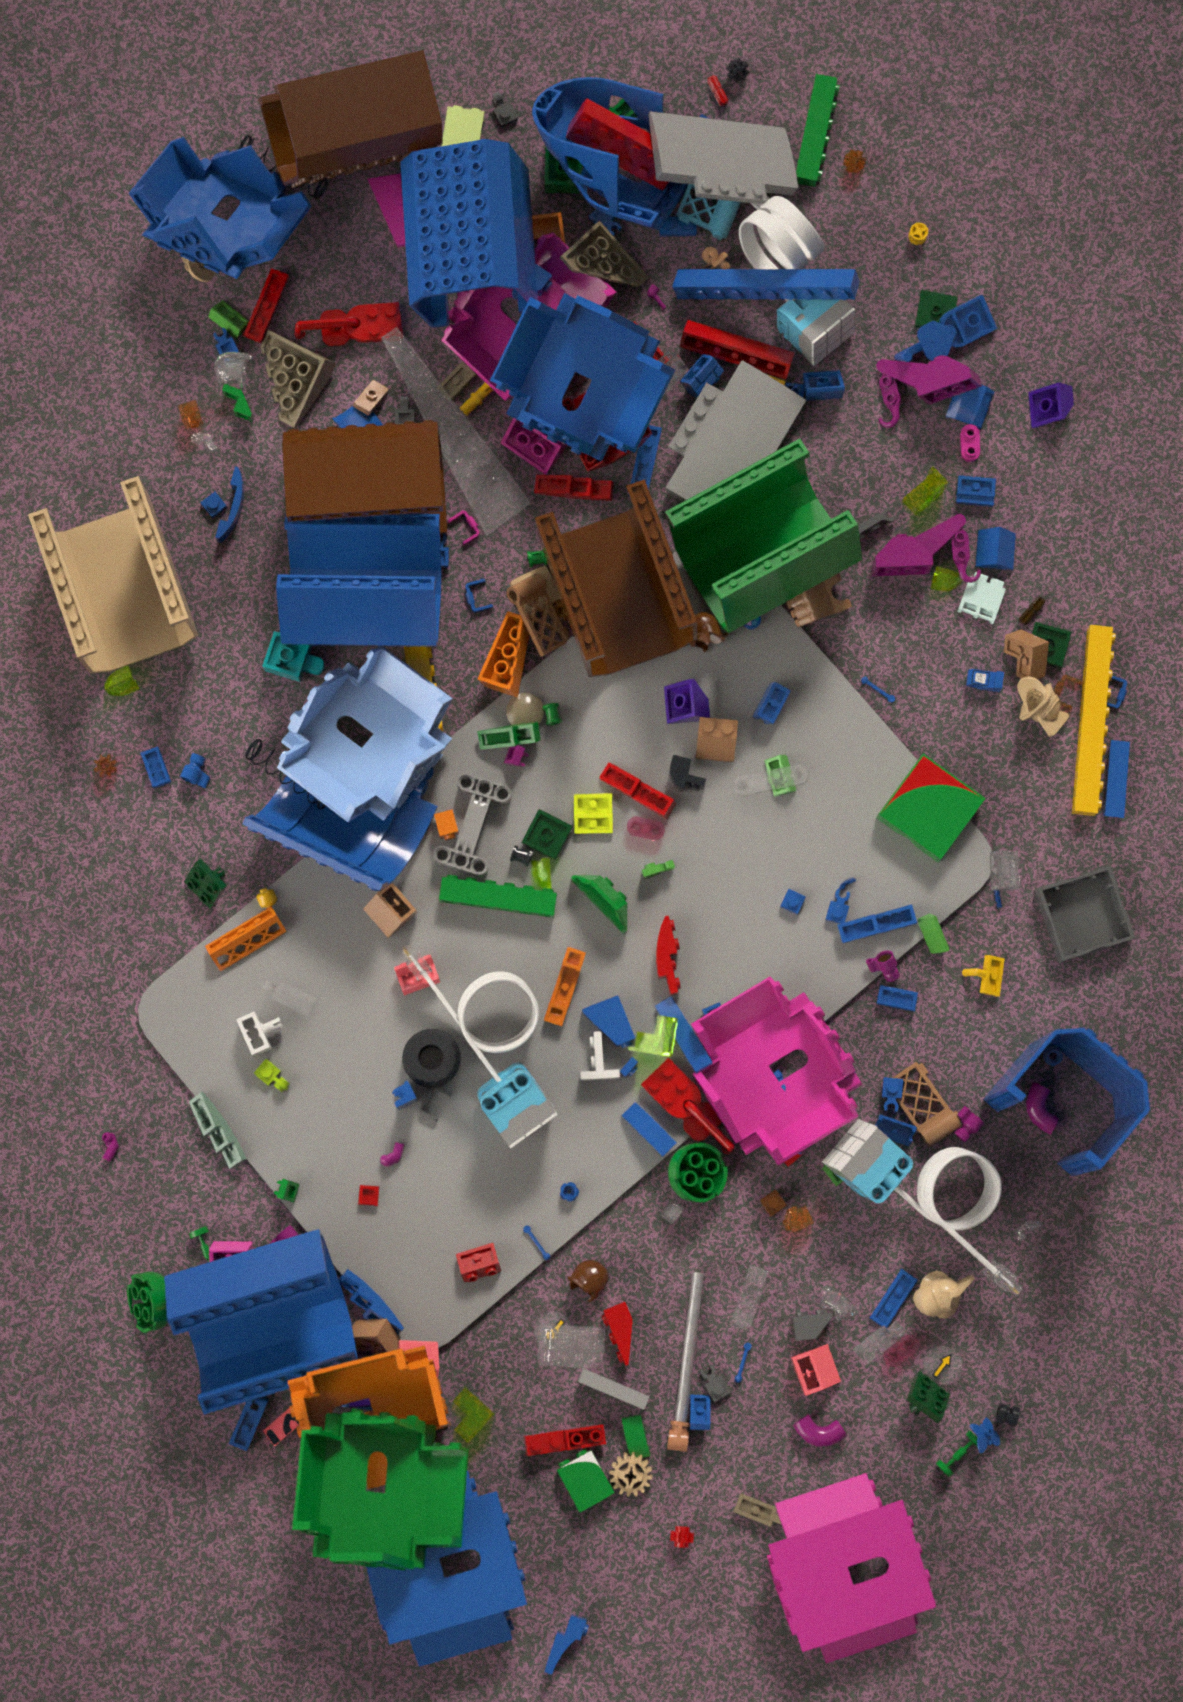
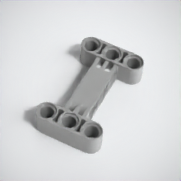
M462 774L457 782L459 790L472 797L455 849L440 846L435 849L434 858L440 866L475 877H484L488 872V864L485 859L474 856L491 802L507 805L511 801L512 794L510 788L506 785L471 774ZM464 780L472 782L468 788L462 787L461 783ZM483 785H487L490 788V791L486 794L479 791ZM500 791H506L508 793V797L506 799H500L498 797V793ZM446 852L448 857L446 860H439L437 858L438 854ZM463 857L467 861L464 866H458L456 860ZM477 863H482L485 868L483 871L477 872L474 870V866Z

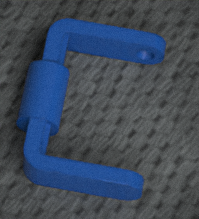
M485 579L469 582L465 585L467 592L465 597L474 613L493 608V604L475 608V600L469 588L485 583Z
M1112 676V680L1121 682L1123 685L1119 690L1116 705L1107 702V706L1118 709L1121 701L1124 702L1127 690H1125L1127 681Z

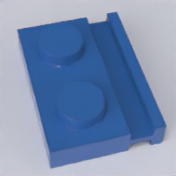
M958 475L956 504L993 507L996 479Z

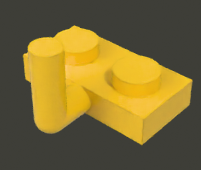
M985 955L983 970L978 968L963 969L962 975L965 977H982L980 993L1000 997L1005 959Z

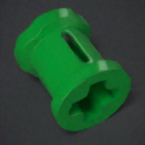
M543 549L536 552L527 551L530 568L537 564H548Z
M550 703L542 706L546 713V726L557 725L563 722L559 716V703Z

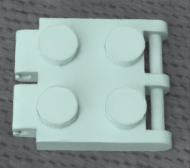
M981 574L976 582L967 583L957 612H965L973 615V618L977 619L979 617L990 621V624H994L1006 589L1002 588L1004 585L1003 581L991 578L990 583L986 582L988 576Z

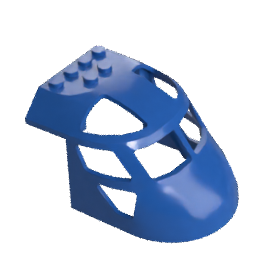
M594 77L569 79L543 91L533 105L532 115L534 124L546 148L560 163L584 199L591 206L608 215L659 231L685 194L689 184L669 182L662 191L644 180L640 183L634 182L619 174L618 155L576 144L567 139L566 134L570 122L586 98L609 110L611 96L623 98L638 116V118L620 117L640 128L646 129L651 134L648 114L650 111L663 113L664 94L609 79ZM567 156L577 159L584 166L581 174L574 172L568 167ZM587 188L606 198L610 208L593 201L587 193Z

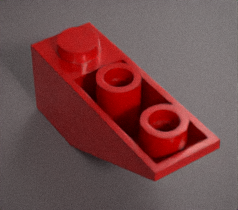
M624 1301L603 1310L604 1315H601L605 1327L610 1326L612 1333L609 1334L612 1344H617L619 1352H616L620 1364L624 1362L625 1366L629 1365L633 1319Z

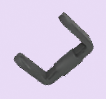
M432 1087L423 1095L420 1101L422 1104L419 1107V1112L437 1122V1118L423 1111L425 1105L430 1101L434 1089L449 1097L452 1094L440 1087Z

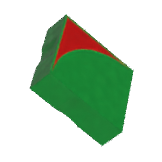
M923 753L876 818L897 834L909 839L919 850L939 863L986 798Z

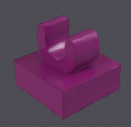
M519 745L511 746L508 749L504 763L509 766L524 767L526 764L521 762L522 756L528 757L529 754L524 752L525 748Z

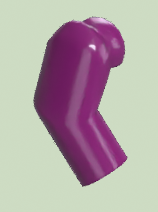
M106 1132L102 1135V1141L105 1142L107 1150L102 1158L111 1162L119 1148V1144L113 1133Z
M395 1142L393 1152L388 1155H382L380 1163L385 1167H391L401 1160L405 1144Z

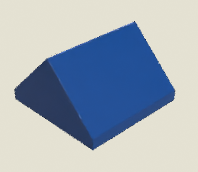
M840 370L803 373L806 401L843 398L845 386Z
M1002 527L978 530L975 567L1013 570L1016 533Z

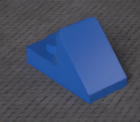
M690 1395V1429L710 1430V1395Z

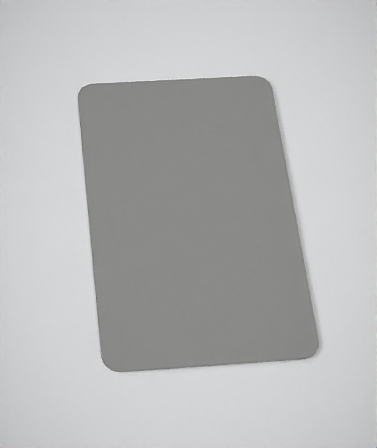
M674 552L672 555L694 615L700 612L713 615L685 571L677 553ZM782 605L761 615V623L758 628L749 630L741 626L728 633V637L724 642L719 644L710 642L705 653L701 648L691 647L688 644L678 651L606 676L588 677L574 636L566 641V644L555 650L521 678L519 694L531 693L541 700L543 706L550 703H559V716L563 721L557 725L546 726L547 718L544 710L543 719L539 724L541 740L536 743L519 745L525 748L524 752L529 754L528 757L522 756L521 762L526 764L524 767L509 766L504 763L509 747L480 750L477 731L511 725L506 716V707L514 696L503 693L451 736L452 740L445 750L441 752L443 757L433 767V776L426 780L429 782V785L421 798L438 806L435 814L453 809L459 833L472 797L459 790L457 782L462 774H471L510 788L512 798L507 805L491 802L474 856L485 859L488 864V872L484 877H475L436 863L434 858L435 849L440 846L455 849L459 835H456L455 839L448 841L440 839L436 820L433 817L413 857L393 882L417 910V914L388 938L363 910L379 891L369 889L368 885L363 882H354L346 874L342 875L334 872L330 866L319 865L311 857H304L267 888V890L273 889L275 891L277 902L272 905V908L287 932L220 972L205 946L267 909L260 907L257 898H254L157 978L143 993L138 1007L139 1024L147 1039L194 1096L204 1092L215 1105L237 1138L247 1160L273 1192L279 1191L280 1184H277V1181H282V1179L300 1184L294 1203L283 1199L280 1200L306 1232L320 1229L332 1262L341 1274L349 1269L382 1298L404 1327L398 1334L401 1340L438 1342V1348L450 1342L545 1261L543 1254L531 1237L523 1231L524 1226L528 1225L531 1227V1232L545 1252L551 1256L690 1137L683 1129V1119H677L669 1115L641 1086V1083L669 1057L698 1087L701 1093V1102H709L695 1081L696 1078L692 1074L694 1073L693 1068L655 1008V1005L670 997L666 977L658 979L656 966L657 940L665 916L669 915L670 920H674L676 931H673L674 939L678 938L680 950H677V955L671 956V959H675L677 970H674L675 978L679 977L681 989H678V994L672 995V998L690 1026L691 1023L704 1016L702 1009L719 1002L723 1005L769 976L775 982H780L784 989L782 994L786 995L789 1001L804 992L810 1002L812 1001L816 1007L820 1006L825 1013L823 1019L826 1021L882 973L881 971L870 972L866 964L867 959L875 958L878 953L889 950L893 952L897 961L924 938L917 921L916 925L842 943L837 926L838 923L825 920L830 901L836 902L835 892L839 889L842 882L849 878H856V882L848 884L844 890L839 892L841 898H845L846 893L850 892L849 899L844 903L849 906L845 922L912 904L916 919L932 914L937 916L940 924L979 891L989 879L993 866L992 850L984 835L971 820L939 863H937L919 850L909 839L897 834L876 818L918 760L804 630L796 626L795 620ZM720 626L723 633L727 632ZM691 678L695 679L709 699L710 718L738 720L734 762L696 759L699 721L667 724L664 686ZM775 681L791 692L774 724H765L762 719H755L752 715L768 685ZM781 754L787 755L796 791L774 797L764 760ZM673 755L692 759L688 774L705 778L704 789L696 791L689 789V786L685 785L682 792L673 786L669 778V769ZM608 762L673 798L676 806L668 819H664L601 781L599 777ZM464 780L462 781L461 786L464 788H468L471 786L472 782L470 780ZM483 785L479 791L486 794L490 791V788L487 785ZM500 791L498 793V797L500 799H506L508 797V793L506 791ZM612 793L613 833L575 834L574 794ZM538 809L573 826L556 861L521 843ZM515 845L527 851H534L528 867L523 863L510 861ZM440 852L437 858L439 860H446L448 854ZM460 857L456 860V864L464 866L467 860ZM673 860L675 869L645 880L643 879L641 871L645 869V865L653 862L657 865ZM477 863L474 866V870L477 872H481L485 868L482 863ZM456 875L458 879L466 880V877L476 878L477 882L485 883V880H493L498 885L513 883L516 884L515 887L523 888V885L534 886V890L542 891V888L554 889V892L557 893L554 918L439 902L442 877ZM573 875H601L603 878L607 877L614 884V890L617 893L621 891L627 897V933L625 935L571 881ZM788 888L806 896L798 915L780 907ZM277 922L269 927L268 932H275L280 929ZM256 934L251 942L260 941L262 935ZM238 945L235 952L243 951L246 945ZM405 947L409 952L413 953L416 959L421 956L431 955L440 979V983L435 985L457 1015L460 999L468 986L479 977L492 972H509L520 977L535 996L539 1007V1021L534 1033L524 1044L504 1053H489L480 1050L497 1074L515 1062L523 1063L549 1098L557 1113V1116L512 1148L509 1147L481 1108L477 1096L478 1089L491 1080L493 1076L464 1037L458 1023L431 986L407 995L403 994L394 967L411 961L403 950ZM567 947L586 952L565 1020L563 1025L559 1026L544 1021V1017ZM223 954L217 960L222 964L228 960L229 955ZM498 981L488 984L477 991L468 1002L464 1013V1024L472 1035L482 1041L497 1043L509 1040L519 1034L530 1020L532 1013L530 996L522 987L512 982ZM618 995L634 1033L635 1040L632 1041L633 1045L622 1049L621 1046L616 1047L601 1032L604 1070L619 1069L620 1072L631 1057L638 1061L636 1065L638 1069L631 1077L627 1075L625 1078L620 1074V1079L581 1081L580 1072L596 1071V1068H592L591 1056H595L594 1048H590V1037H594L593 1032H600L583 1015L582 1009ZM255 1012L260 1022L265 1024L279 1017L284 1028L269 1034L267 1037L272 1049L256 1057L252 1056L236 1019ZM425 1029H438L449 1034L457 1043L461 1054L460 1067L456 1075L448 1083L439 1086L451 1093V1097L434 1089L430 1101L423 1109L424 1112L437 1118V1122L419 1112V1107L422 1104L420 1101L425 1092H428L430 1088L418 1085L412 1081L406 1074L402 1063V1054L407 1041L415 1033ZM436 1047L426 1048L420 1055V1063L426 1069H436L443 1061V1053ZM265 1059H268L281 1070V1073L277 1076L278 1079L282 1076L290 1083L287 1091L285 1090L282 1093L274 1086L275 1081L268 1086L254 1074L255 1070ZM776 1061V1062H774L773 1064L769 1065V1067L771 1068V1067H772L773 1065H775L778 1061ZM408 1080L418 1101L398 1110L394 1102L400 1098L398 1096L395 1097L392 1091L405 1084L404 1082ZM635 1102L677 1142L663 1157L621 1116ZM395 1142L405 1144L401 1160L391 1167H385L380 1163L382 1155H388L393 1152ZM572 1182L579 1189V1195L575 1197L574 1201L568 1202L566 1199L563 1200L561 1198L560 1188L564 1183ZM360 1185L380 1186L378 1206L358 1205ZM494 1243L502 1271L494 1276H485L475 1282L464 1283L456 1254Z

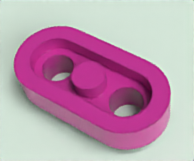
M971 424L965 425L960 432L961 457L966 462H974L980 455V432L975 425ZM972 431L973 435L969 436L967 432ZM968 449H972L974 453H968Z

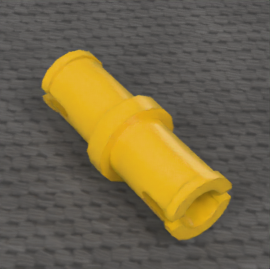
M484 382L475 393L472 392L470 394L471 397L459 409L468 416L494 390Z

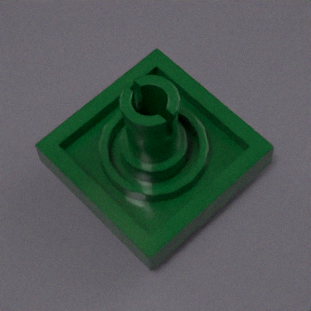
M200 858L193 865L184 883L200 898L202 903L211 909L216 905L227 887L221 880L226 875L224 870L218 873L222 870L220 867L212 871Z
M919 1371L914 1376L906 1400L911 1403L909 1405L911 1412L917 1409L914 1415H918L922 1411L938 1424L943 1419L950 1394Z

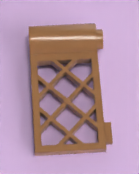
M537 573L507 588L506 593L509 601L516 605L540 656H544L566 644L570 635L567 628H563L545 590L546 579ZM539 597H542L545 603L544 608L537 605ZM524 605L532 607L531 615L526 612ZM536 610L543 612L541 620L535 617ZM547 615L551 616L553 620L552 625L546 622ZM534 622L540 624L539 632L534 629ZM545 627L551 629L550 637L543 634ZM555 632L560 634L561 642L554 640ZM542 639L549 642L546 650L542 645Z
M915 1062L893 1077L902 1079L901 1077L906 1074L905 1079H903L905 1083L902 1100L896 1099L911 1123L917 1127L916 1130L922 1140L930 1148L961 1126V1121L957 1116L958 1112L950 1110L926 1076L929 1072L922 1063L918 1064ZM914 1068L920 1074L919 1082L908 1080V1073ZM907 1083L918 1084L916 1095L905 1093ZM920 1085L928 1086L931 1089L930 1097L919 1096ZM904 1096L916 1098L914 1108L904 1105ZM918 1098L929 1100L928 1111L916 1109ZM931 1102H940L944 1109L939 1113L931 1112ZM916 1112L927 1114L926 1122L920 1126L915 1120Z

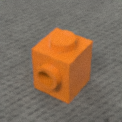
M453 809L434 814L440 839H445V841L455 839L459 832Z

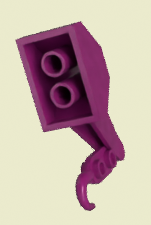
M944 355L935 357L928 364L881 359L876 364L877 370L882 373L879 385L884 404L892 412L893 418L888 423L879 418V423L883 427L891 428L899 421L901 397L896 380L917 389L918 397L931 405L982 387L980 377L968 366Z
M957 514L916 537L907 536V534L896 535L875 556L872 563V577L929 574L933 566V556L951 540L952 558L958 568L960 578L967 583L976 582L981 576V570H977V574L974 577H969L966 574L970 550L969 536L963 530L966 523L965 516Z

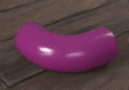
M1033 1082L1026 1099L1027 1114L1034 1125L1051 1135L1059 1120V1117L1048 1112L1045 1106L1046 1099L1051 1091Z
M808 1414L792 1425L807 1443L817 1447H829L847 1437L846 1432L837 1420L825 1427H820L814 1423Z

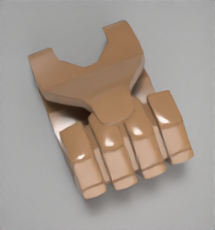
M840 573L787 601L789 609L794 608L790 612L792 618L797 617L795 620L797 627L810 624L818 619L837 614L852 607L849 599L837 600L832 595L831 589L833 585L842 580Z

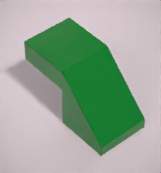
M224 384L222 388L223 395L237 401L233 409L235 416L253 422V415L242 390Z

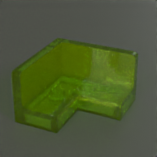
M932 466L927 477L902 499V502L915 516H918L944 493L948 481Z
M657 1015L654 1034L637 1032L635 1047L628 1046V1050L672 1057L678 1018Z
M465 1386L452 1402L467 1414L454 1430L468 1444L495 1412Z

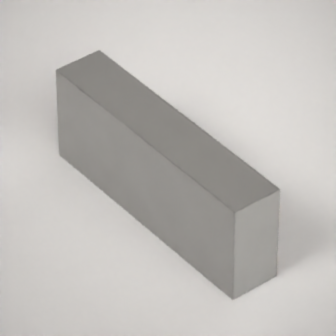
M583 1368L578 1380L582 1384L641 1409H645L649 1396L585 1368Z

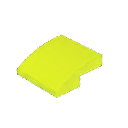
M612 793L574 794L575 834L613 833Z

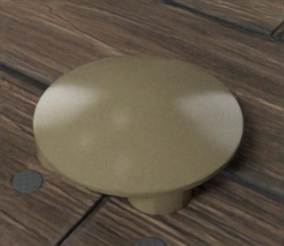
M520 693L518 698L512 697L506 707L507 719L511 725L537 721L539 725L544 716L543 704L537 696L531 693Z

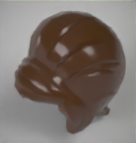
M705 612L695 614L697 620V640L690 643L691 647L701 648L705 653L710 642L719 644L726 640L728 632L723 633L721 631L719 623L713 615Z
M596 1260L582 1261L577 1265L572 1275L567 1277L568 1281H570L569 1287L571 1290L580 1287L585 1293L590 1295V1298L587 1300L588 1302L596 1299L609 1281L607 1269Z

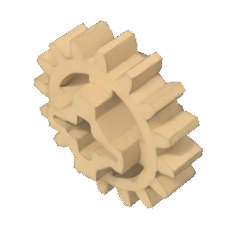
M632 1452L629 1457L627 1453H624L623 1459L617 1456L618 1463L612 1462L611 1466L614 1469L609 1471V1474L614 1475L610 1478V1482H615L613 1488L617 1489L619 1487V1494L626 1491L627 1497L630 1496L631 1492L638 1496L639 1490L644 1493V1486L649 1487L650 1482L648 1480L652 1479V1474H649L652 1471V1467H646L648 1460L642 1461L641 1454L638 1458L635 1457V1452ZM629 1462V1464L624 1468L621 1467L624 1463ZM636 1463L640 1465L643 1470H639V1468L636 1466ZM632 1467L633 1478L629 1482V1471ZM619 1479H623V1481L626 1483V1485H624L623 1483H621V1481H620ZM637 1481L641 1482L639 1485L633 1486Z

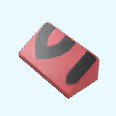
M288 1408L263 1431L271 1443L276 1446L295 1430L296 1426H299V1421H296V1417L292 1418L290 1408Z

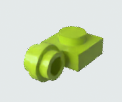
M265 1059L255 1070L254 1074L268 1086L275 1081L274 1086L282 1093L289 1089L290 1083L282 1076L279 1079L277 1078L281 1070L268 1059Z

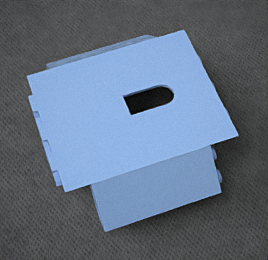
M383 646L371 649L366 656V663L360 669L351 662H348L343 669L339 667L333 671L330 670L324 678L325 681L321 685L312 688L307 697L308 701L304 704L303 708L291 715V722L288 726L289 732L281 741L290 750L284 751L280 755V762L277 768L347 822H350L367 810H370L384 821L394 808L401 807L409 797L407 794L414 787L417 788L426 777L425 773L438 763L443 757L441 752L445 750L452 740L438 726L453 698ZM349 716L373 733L362 748L337 729V722L341 717Z

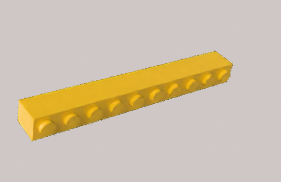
M1090 625L1087 628L1072 814L1095 816L1098 811H1101L1102 800H1099V793H1102L1103 781L1100 780L1101 774L1104 773L1105 763H1102V755L1106 753V744L1103 743L1104 737L1107 736L1108 732L1105 718L1109 716V707L1106 706L1107 700L1110 699L1111 695L1108 682L1112 679V670L1109 669L1110 663L1113 662L1114 652L1111 651V645L1115 642L1113 627Z

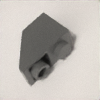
M827 1309L815 1310L816 1314L808 1315V1311L797 1312L796 1317H792L794 1340L816 1339L831 1320L833 1314L827 1313Z

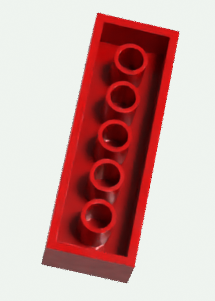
M586 98L570 122L566 138L579 145L618 155L620 168L663 191L669 182L656 180L651 134Z

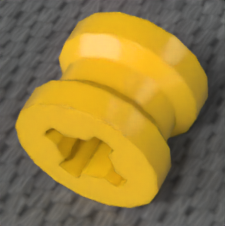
M923 223L913 224L908 235L910 242L914 245L923 244L928 236V228Z

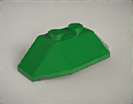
M573 875L571 881L625 935L627 933V897L621 891L617 893L613 888L614 884L607 877L603 878L601 875Z

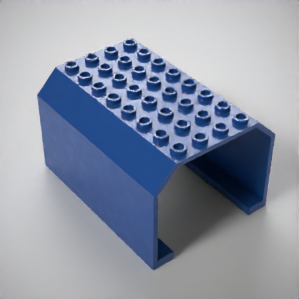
M489 139L413 151L405 157L400 164L409 306L431 328L449 326L448 294L495 286L517 290L519 313L522 314L530 297L538 300L528 167L509 143Z
M411 513L288 522L285 514L284 528L287 530L290 575L278 574L276 593L281 644L438 647L441 605L440 514Z
M1085 1028L1054 1030L1029 1044L983 1098L997 1112L1021 1102L1027 1095L1014 1084L1041 1052L1050 1046L1058 1047L1066 1056L1113 1095L1115 1120L1090 1150L1063 1157L1057 1163L1071 1176L1100 1170L1150 1111L1147 1081L1143 1079L1145 1077L1143 1073L1129 1067V1062L1121 1055L1116 1056L1112 1052L1113 1048L1106 1042L1101 1043L1096 1038V1033L1089 1028L1087 1030Z
M320 1229L164 1276L167 1320L173 1335H178L188 1331L194 1346L201 1385V1393L198 1394V1400L204 1415L289 1389L287 1380L307 1376V1372L358 1360L352 1322L346 1300Z

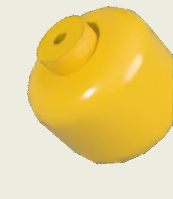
M267 887L261 889L260 893L256 896L262 908H268L277 902L275 891L273 889L267 890Z

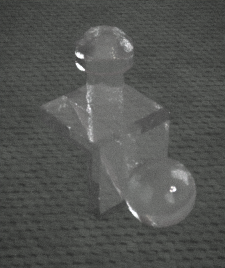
M826 1285L821 1289L823 1299L819 1306L833 1309L837 1321L841 1322L847 1313L853 1316L858 1315L860 1311L858 1304L849 1305L845 1294L835 1292V1289L830 1285Z

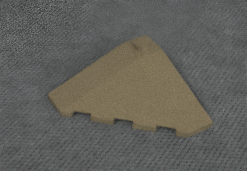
M600 221L559 257L572 272L587 274L599 279L604 278L620 284L625 283L632 287L638 288L649 278Z
M268 330L260 347L262 353L267 354L269 362L265 364L269 378H273L275 388H272L275 402L280 403L281 412L278 413L279 419L296 428L329 381L336 363Z

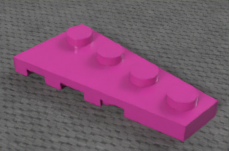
M401 174L368 178V183L397 248L405 247Z

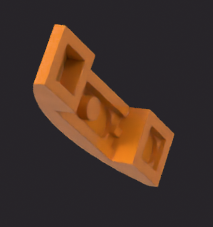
M567 947L544 1021L559 1026L563 1025L586 952Z

